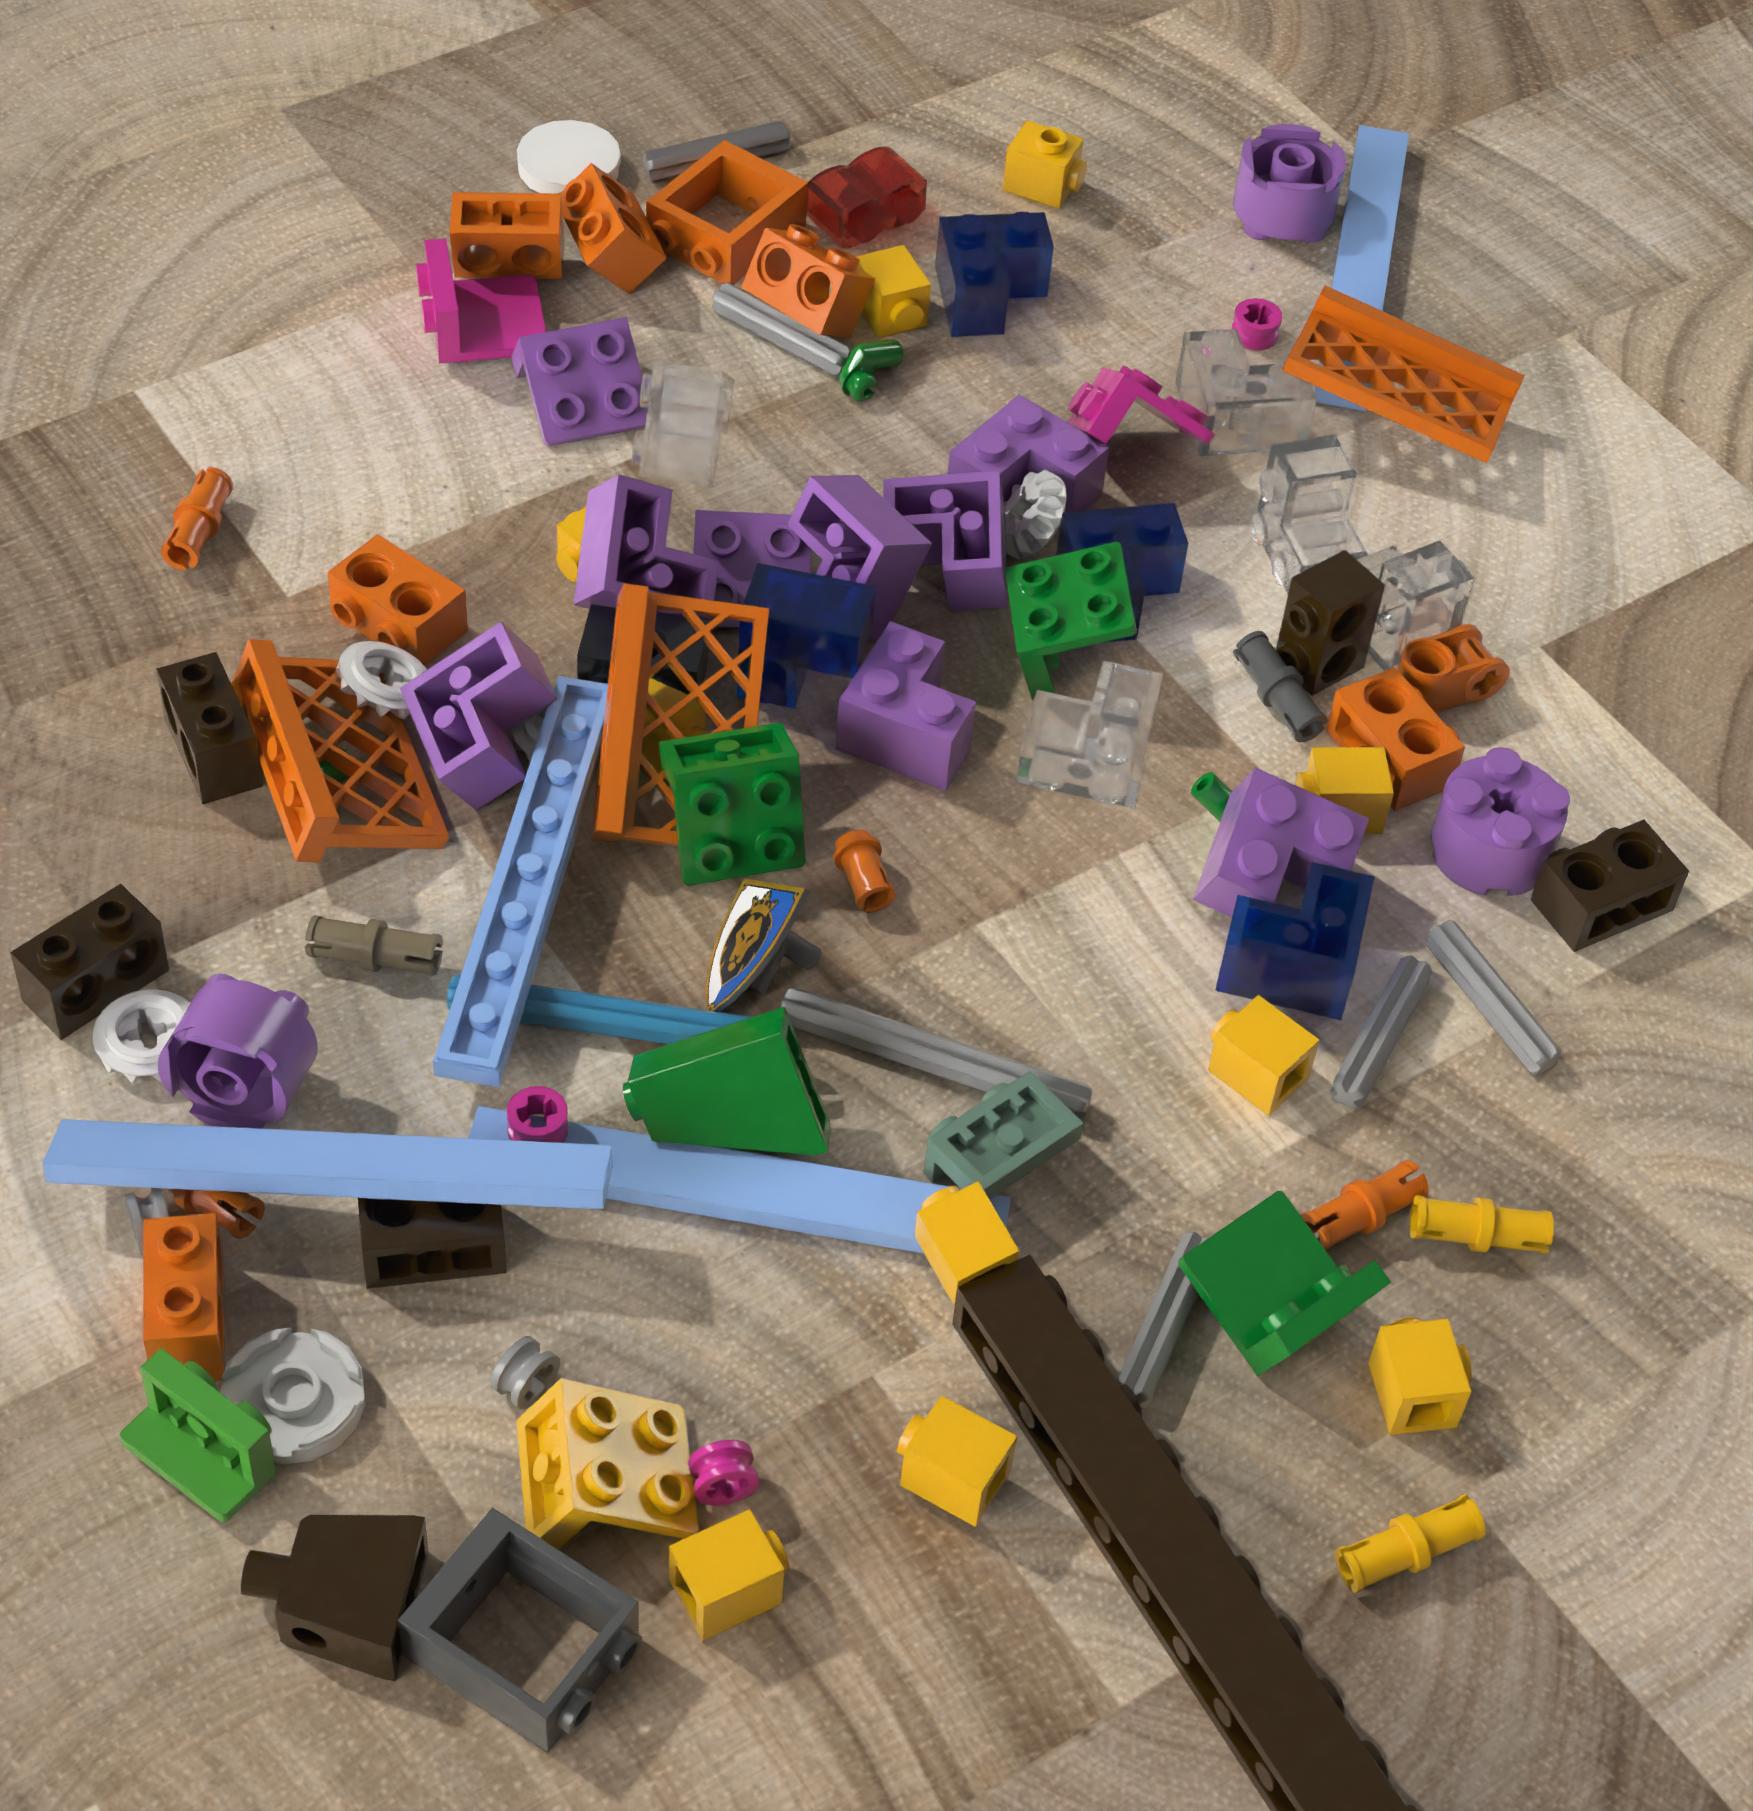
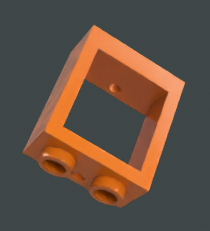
M723 140L646 201V218L665 254L722 284L731 283L734 285L747 274L765 228L787 231L790 224L801 227L806 225L808 182ZM716 195L752 213L751 216L730 233L693 214Z

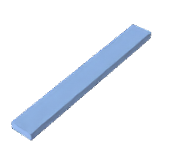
M1359 125L1331 288L1383 311L1409 133ZM1341 360L1346 366H1355L1349 361ZM1360 383L1371 388L1370 383ZM1315 386L1312 402L1367 411V409Z
M558 676L554 687L557 700L549 704L433 1060L434 1076L500 1087L599 765L608 684Z
M478 1106L469 1138L510 1140L507 1133V1111ZM529 1116L531 1127L546 1126L544 1117ZM569 1121L568 1136L564 1142L612 1145L613 1167L606 1199L923 1254L924 1252L915 1238L917 1211L922 1209L921 1206L928 1197L943 1188L949 1187L721 1147L652 1141L650 1136ZM996 1195L990 1199V1202L1006 1227L1011 1197Z
M61 1119L42 1165L47 1183L601 1210L604 1209L613 1167L612 1145Z

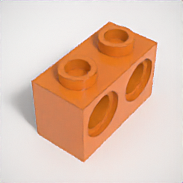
M590 163L560 193L563 218L586 265L628 294H631L667 259L634 193L594 164Z
M452 192L449 235L455 278L530 275L535 279H563L565 237L561 194Z
M790 224L787 231L765 228L741 288L819 335L851 338L876 278L857 268L860 260L852 254L833 247L826 250L818 245L820 237L806 228ZM831 284V293L829 296V287Z
M379 534L375 535L327 572L330 608L332 614L343 626L349 629H356L372 641L387 643L403 649L417 658L424 666L468 632L466 590Z
M1396 667L1340 688L1335 692L1326 731L1339 747H1384L1394 792L1390 807L1394 812L1443 792L1448 777L1460 766L1465 746L1462 744L1456 731L1440 719L1426 703L1420 690L1411 686Z
M216 1213L143 1219V1342L147 1360L162 1348L183 1365L189 1360L197 1363L208 1372L214 1381L223 1380L222 1376L226 1368L224 1256Z

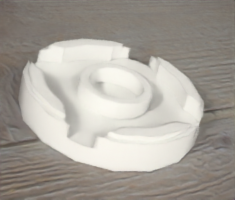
M576 120L551 121L534 127L522 137L517 148L518 171L520 178L530 189L538 193L559 194L590 163L617 180L621 164V153L616 139L608 131L592 123Z
M292 1328L271 1330L248 1341L227 1363L222 1376L223 1384L220 1393L236 1405L240 1401L248 1402L266 1418L272 1429L270 1439L275 1463L286 1465L314 1461L338 1449L357 1429L365 1407L362 1367L349 1346L328 1332L311 1328V1334L304 1332L292 1333Z

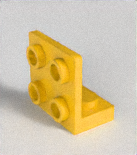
M561 1378L516 1420L525 1528L559 1550L590 1521L682 1539L695 1534L699 1530L693 1477L688 1466L690 1452L685 1411L682 1406Z

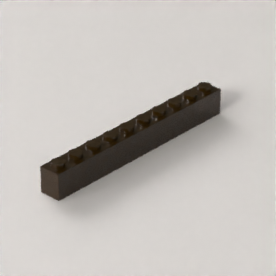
M1028 1255L957 1288L952 1325L1269 1810L1418 1811L1412 1805H1405L1389 1782L1386 1764L1377 1748L1368 1740L1361 1741L1345 1717L1342 1699L1334 1685L1325 1677L1318 1678L1302 1654L1300 1638L1291 1622L1282 1615L1276 1616L1261 1594L1258 1576L1250 1562L1242 1555L1235 1556L1220 1534L1218 1518L1209 1502L1201 1496H1194L1181 1476L1180 1465L1173 1449L1165 1440H1156L1142 1419L1141 1407L1134 1392L1125 1383H1117L1105 1365L1104 1354L1095 1335L1087 1328L1081 1330L1070 1314L1064 1291L1058 1281L1051 1275L1045 1276L1032 1256Z

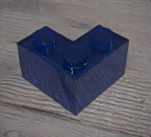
M1016 212L1013 214L991 215L964 214L961 216L939 218L935 270L951 337L1004 335L1008 299L1048 296L1054 245L1045 212Z
M1175 503L1062 513L1056 555L1112 542H1119L1121 544L1137 632L1133 636L1107 642L1137 640L1144 596L1180 592L1189 543Z
M757 563L743 605L769 608L760 703L795 709L807 670L853 679L861 667L873 628L876 586ZM740 621L738 656L751 646L752 622ZM749 658L738 666L746 677H748ZM737 683V697L745 699L746 693Z
M1312 862L1300 909L1238 895L1215 991L1252 1000L1259 995L1273 1005L1342 1020L1355 974L1375 876Z

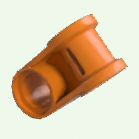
M1472 624L1460 625L1450 631L1427 638L1415 639L1407 643L1397 668L1411 686L1420 690L1426 703L1435 713L1490 698L1505 685L1510 675V668L1501 658H1494L1482 644L1483 636L1481 632Z

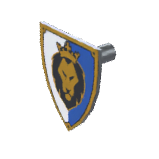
M744 878L718 932L710 958L705 987L707 1011H723L746 989L764 996L783 957H786L805 970H811L818 963L821 949L790 930L810 893L809 890Z

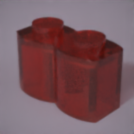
M876 147L859 155L848 166L838 165L828 168L809 180L807 216L841 248H852L861 243L870 242L883 229L897 228L916 220L926 209L927 180L890 147Z

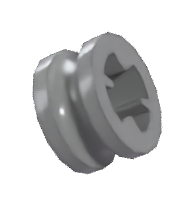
M151 1188V1193L145 1198H139L134 1193L125 1195L141 1256L143 1255V1219L169 1217L161 1188Z
M525 1336L516 1341L499 1360L491 1377V1387L501 1395L511 1392V1403L521 1410L528 1409L552 1385L559 1371L560 1358L551 1351L540 1353V1343L531 1336Z

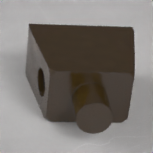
M308 1515L300 1521L290 1556L257 1550L249 1551L242 1572L241 1594L277 1601L275 1616L280 1641L287 1647L384 1680L395 1681L402 1657L398 1619L418 1596L429 1554L425 1517L416 1515Z

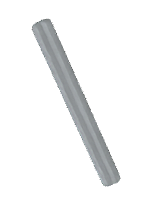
M796 987L789 988L781 1002L780 1008H786L794 1028L984 1092H988L1000 1083H1007L1009 1085L1031 1071L1081 1121L1089 1109L1092 1088L1087 1084Z

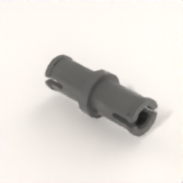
M1255 631L1243 637L1236 644L1238 649L1233 650V654L1257 684V695L1262 703L1267 707L1275 709L1291 731L1295 741L1299 743L1306 742L1318 736L1325 729L1324 724L1328 723V718L1320 711L1303 688V676L1294 666L1286 665L1263 631Z

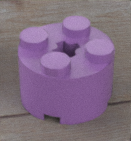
M1277 124L1263 128L1261 137L1251 141L1250 136L1244 142L1233 197V206L1237 216L1244 223V232L1249 237L1257 240H1266L1270 237L1284 240H1302L1308 243L1321 241L1325 237L1326 230L1331 226L1335 218L1346 167L1345 154L1335 141H1333L1331 148L1319 140L1320 132L1301 125Z
M1493 748L1487 752L1486 756L1464 762L1448 777L1433 824L1431 839L1434 846L1433 857L1436 865L1452 882L1473 893L1487 895L1489 888L1509 889L1507 896L1521 895L1534 889L1543 861L1556 851L1568 816L1570 804L1568 790L1558 784L1539 767L1522 760L1517 752L1509 748Z
M219 973L212 975L205 986L194 996L159 1055L158 1072L164 1087L172 1097H174L179 1089L194 1103L189 1113L208 1125L263 1129L265 1123L274 1120L276 1125L283 1119L317 1056V1038L311 1024L307 1020L309 1014L308 1005L300 996L291 991L279 990L274 992L252 982L237 980L227 974Z

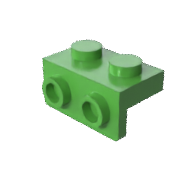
M160 1348L140 1367L148 1406L120 1432L121 1443L126 1449L217 1520L227 1522L277 1474L270 1434L272 1433L271 1426L266 1418L248 1402L240 1401L236 1405L221 1394L213 1378L200 1365L190 1360L183 1365L164 1349Z

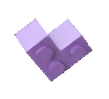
M1018 395L950 451L947 474L1000 471L1004 502H1006L1012 495V487L1014 485H1022L1025 476L1029 472L1038 474L1045 469L1060 477L1065 484L1067 498L1062 522L1069 526L1102 497L1109 446L1025 397Z
M1000 471L883 479V498L932 543L922 565L942 563L949 610L1008 607L1005 567H1007L1006 514Z
M618 474L588 491L573 605L590 609L591 604L616 608L617 597L624 583L648 586V592L714 601L719 561L666 547L673 489ZM657 610L658 614L684 617L682 613ZM697 615L702 620L712 619V617Z
M860 475L810 476L787 526L822 559V562L799 609L834 643L878 640L889 622L893 621L932 543Z
M502 621L400 688L438 780L475 810H478L525 779L526 774L507 732L557 700L538 655Z
M890 621L839 699L835 749L946 791L970 752L976 701L940 688L945 641Z
M1255 767L1230 793L1193 900L1250 925L1275 902L1283 879L1324 897L1351 873L1369 818Z

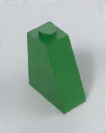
M785 1007L652 1049L633 1057L628 1081L623 1083V1095L631 1117L634 1121L643 1119L652 1141L805 1155H818L828 1152L831 1123Z

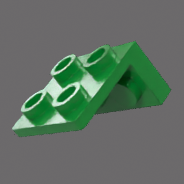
M1119 542L1005 567L1017 656L1032 700L1055 695L1052 671L1061 669L1059 652L1136 634L1137 629L1125 560Z
M782 722L659 742L661 766L674 793L680 874L685 885L690 886L802 867L805 864L799 754Z
M1276 1191L1187 1252L1178 1261L1184 1274L1257 1377L1295 1353L1392 1283L1376 1260H1373L1354 1274L1351 1273L1345 1263L1337 1267L1282 1191Z

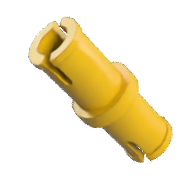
M1416 1195L1413 1199L1414 1205H1411L1409 1233L1410 1237L1415 1240L1422 1238L1468 1244L1471 1251L1486 1253L1490 1247L1533 1251L1546 1255L1549 1252V1245H1552L1554 1219L1552 1212L1548 1210L1533 1211L1494 1206L1492 1199L1481 1197L1475 1198L1473 1203L1431 1199Z
M1467 1494L1456 1497L1454 1501L1414 1518L1405 1513L1390 1519L1388 1529L1351 1545L1335 1549V1562L1345 1585L1348 1588L1351 1587L1353 1593L1364 1590V1587L1408 1569L1412 1573H1418L1429 1568L1432 1563L1431 1558L1473 1540L1477 1541L1485 1538L1486 1526L1472 1498L1469 1499Z

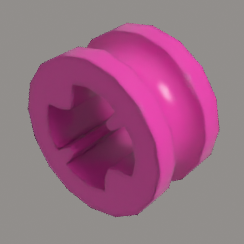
M1252 298L1240 302L1235 308L1234 322L1231 328L1233 340L1241 347L1249 350L1259 351L1271 348L1279 338L1282 312L1273 302L1265 299Z
M531 1086L520 1090L512 1096L507 1105V1133L509 1139L514 1141L564 1143L568 1136V1106L563 1096L557 1091L544 1086ZM543 1114L546 1126L531 1127L529 1116Z
M721 1440L703 1446L690 1456L688 1466L692 1477L697 1479L693 1488L699 1502L713 1506L728 1505L743 1500L757 1490L760 1481L756 1469L751 1466L754 1457L749 1444L740 1440Z

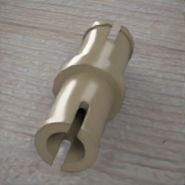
M314 915L309 921L305 936L306 941H315L314 944L308 943L305 946L308 957L315 958L318 956L360 963L363 970L378 972L381 967H388L435 976L439 970L443 951L435 950V947L441 948L443 945V939L440 934L433 933L431 935L388 928L385 921L376 919L369 920L367 924H359Z

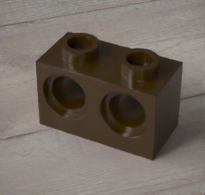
M1343 550L1292 577L1276 651L1287 666H1294L1298 669L1304 680L1302 686L1311 696L1364 668L1385 584L1347 550Z
M217 652L157 668L164 718L202 804L263 787L256 736Z
M1643 819L1621 829L1617 827L1607 829L1594 840L1575 848H1561L1551 853L1543 861L1530 900L1571 950L1576 952L1673 911L1689 870Z
M121 883L10 952L22 1001L60 1040L98 1017L116 999L142 989L169 971L161 921Z
M358 1198L361 1245L367 1289L506 1274L505 1237L501 1205ZM461 1216H475L466 1220L457 1219ZM394 1223L405 1224L399 1227H387L388 1225Z

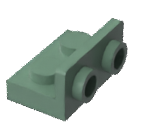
M1029 1071L1009 1085L1007 1083H1000L994 1086L985 1094L977 1106L960 1117L950 1116L942 1120L928 1136L923 1173L933 1183L948 1175L961 1189L979 1181L990 1200L1081 1139L1084 1123Z

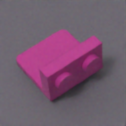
M446 238L424 240L426 263L415 264L419 297L428 296L429 298L421 300L423 326L425 333H434L439 364L511 358L519 337L546 332L537 281L533 276L517 275L453 281Z
M1124 365L1119 372L1102 367L1092 385L1085 382L1075 393L1068 407V410L1073 413L1068 423L1104 444H1107L1133 402H1136L1187 437L1210 444L1215 436L1212 431L1204 427L1209 418L1207 415L1181 399L1178 401L1171 396H1168L1166 400L1158 396L1163 388L1162 385L1135 368L1131 370Z

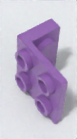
M627 317L518 338L511 357L516 378L527 377L542 439L546 446L642 429L651 425L653 417Z
M695 510L693 554L719 561L714 601L769 608L767 631L806 632L808 629V617L799 609V606L810 586L811 548L787 526L791 515ZM727 619L715 629L752 630L753 623Z

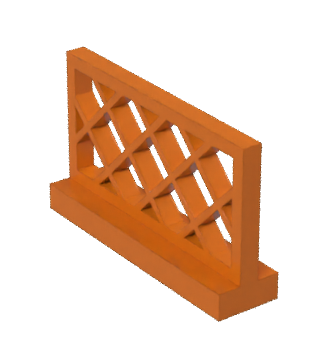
M1324 285L1282 371L1486 464L1495 448L1512 402L1525 376ZM1309 360H1319L1323 366ZM1341 360L1349 361L1355 366H1346ZM1391 382H1395L1405 389H1396ZM1360 383H1370L1375 390ZM1442 405H1446L1456 412H1447ZM1412 406H1420L1425 411V413L1413 408ZM1463 429H1471L1475 435H1472L1464 431Z
M624 583L617 597L591 840L614 843L617 840L678 847L677 831H672L676 827V817L661 829L634 826L636 801L654 787L657 788L675 811L674 793L663 781L667 778L664 770L658 774L641 753L643 739L660 726L666 730L672 739L684 738L670 718L695 699L718 727L711 733L733 730L732 726L742 718V728L757 726L769 608L648 592V586ZM657 610L682 613L696 633L671 652L655 632ZM697 615L715 618L707 625H704ZM727 619L752 622L751 646L732 660L712 635L711 631ZM703 639L724 667L698 686L677 660V657ZM654 647L662 659L651 667L652 650ZM749 658L748 677H746L738 666ZM669 665L690 693L664 713L648 693L649 679ZM730 673L746 693L744 708L726 721L704 692ZM647 707L656 720L644 728ZM641 769L650 781L638 789L639 770Z
M248 639L231 684L256 736L259 762L296 862H320L326 847L444 849L449 834L403 720L391 711L380 717L376 709L369 705L357 707V696L346 694L340 690L342 679L335 673L339 660L278 657L272 640ZM379 673L378 677L381 683L386 685V680H383L384 673ZM287 679H299L316 689V691L309 697L288 684ZM326 697H329L353 712V714L346 720L320 703ZM308 717L333 734L325 740L305 728L303 720ZM364 719L384 731L388 739L382 742L357 725ZM345 740L371 757L365 763H362L337 746ZM323 760H327L336 769L351 778L343 785L323 773L319 764ZM382 763L402 775L405 784L401 787L374 769ZM362 784L388 800V802L380 808L355 793L354 790ZM341 805L367 821L368 824L341 825L336 809ZM399 807L419 819L423 826H409L391 814Z

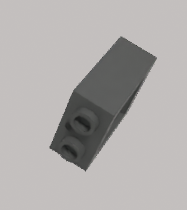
M493 1507L398 1619L403 1656L546 1752L550 1751L564 1731L569 1735H573L582 1727L596 1703L597 1696L594 1694L610 1673L619 1676L628 1668L642 1643V1636L639 1635V1602ZM507 1572L600 1632L544 1704L450 1642Z

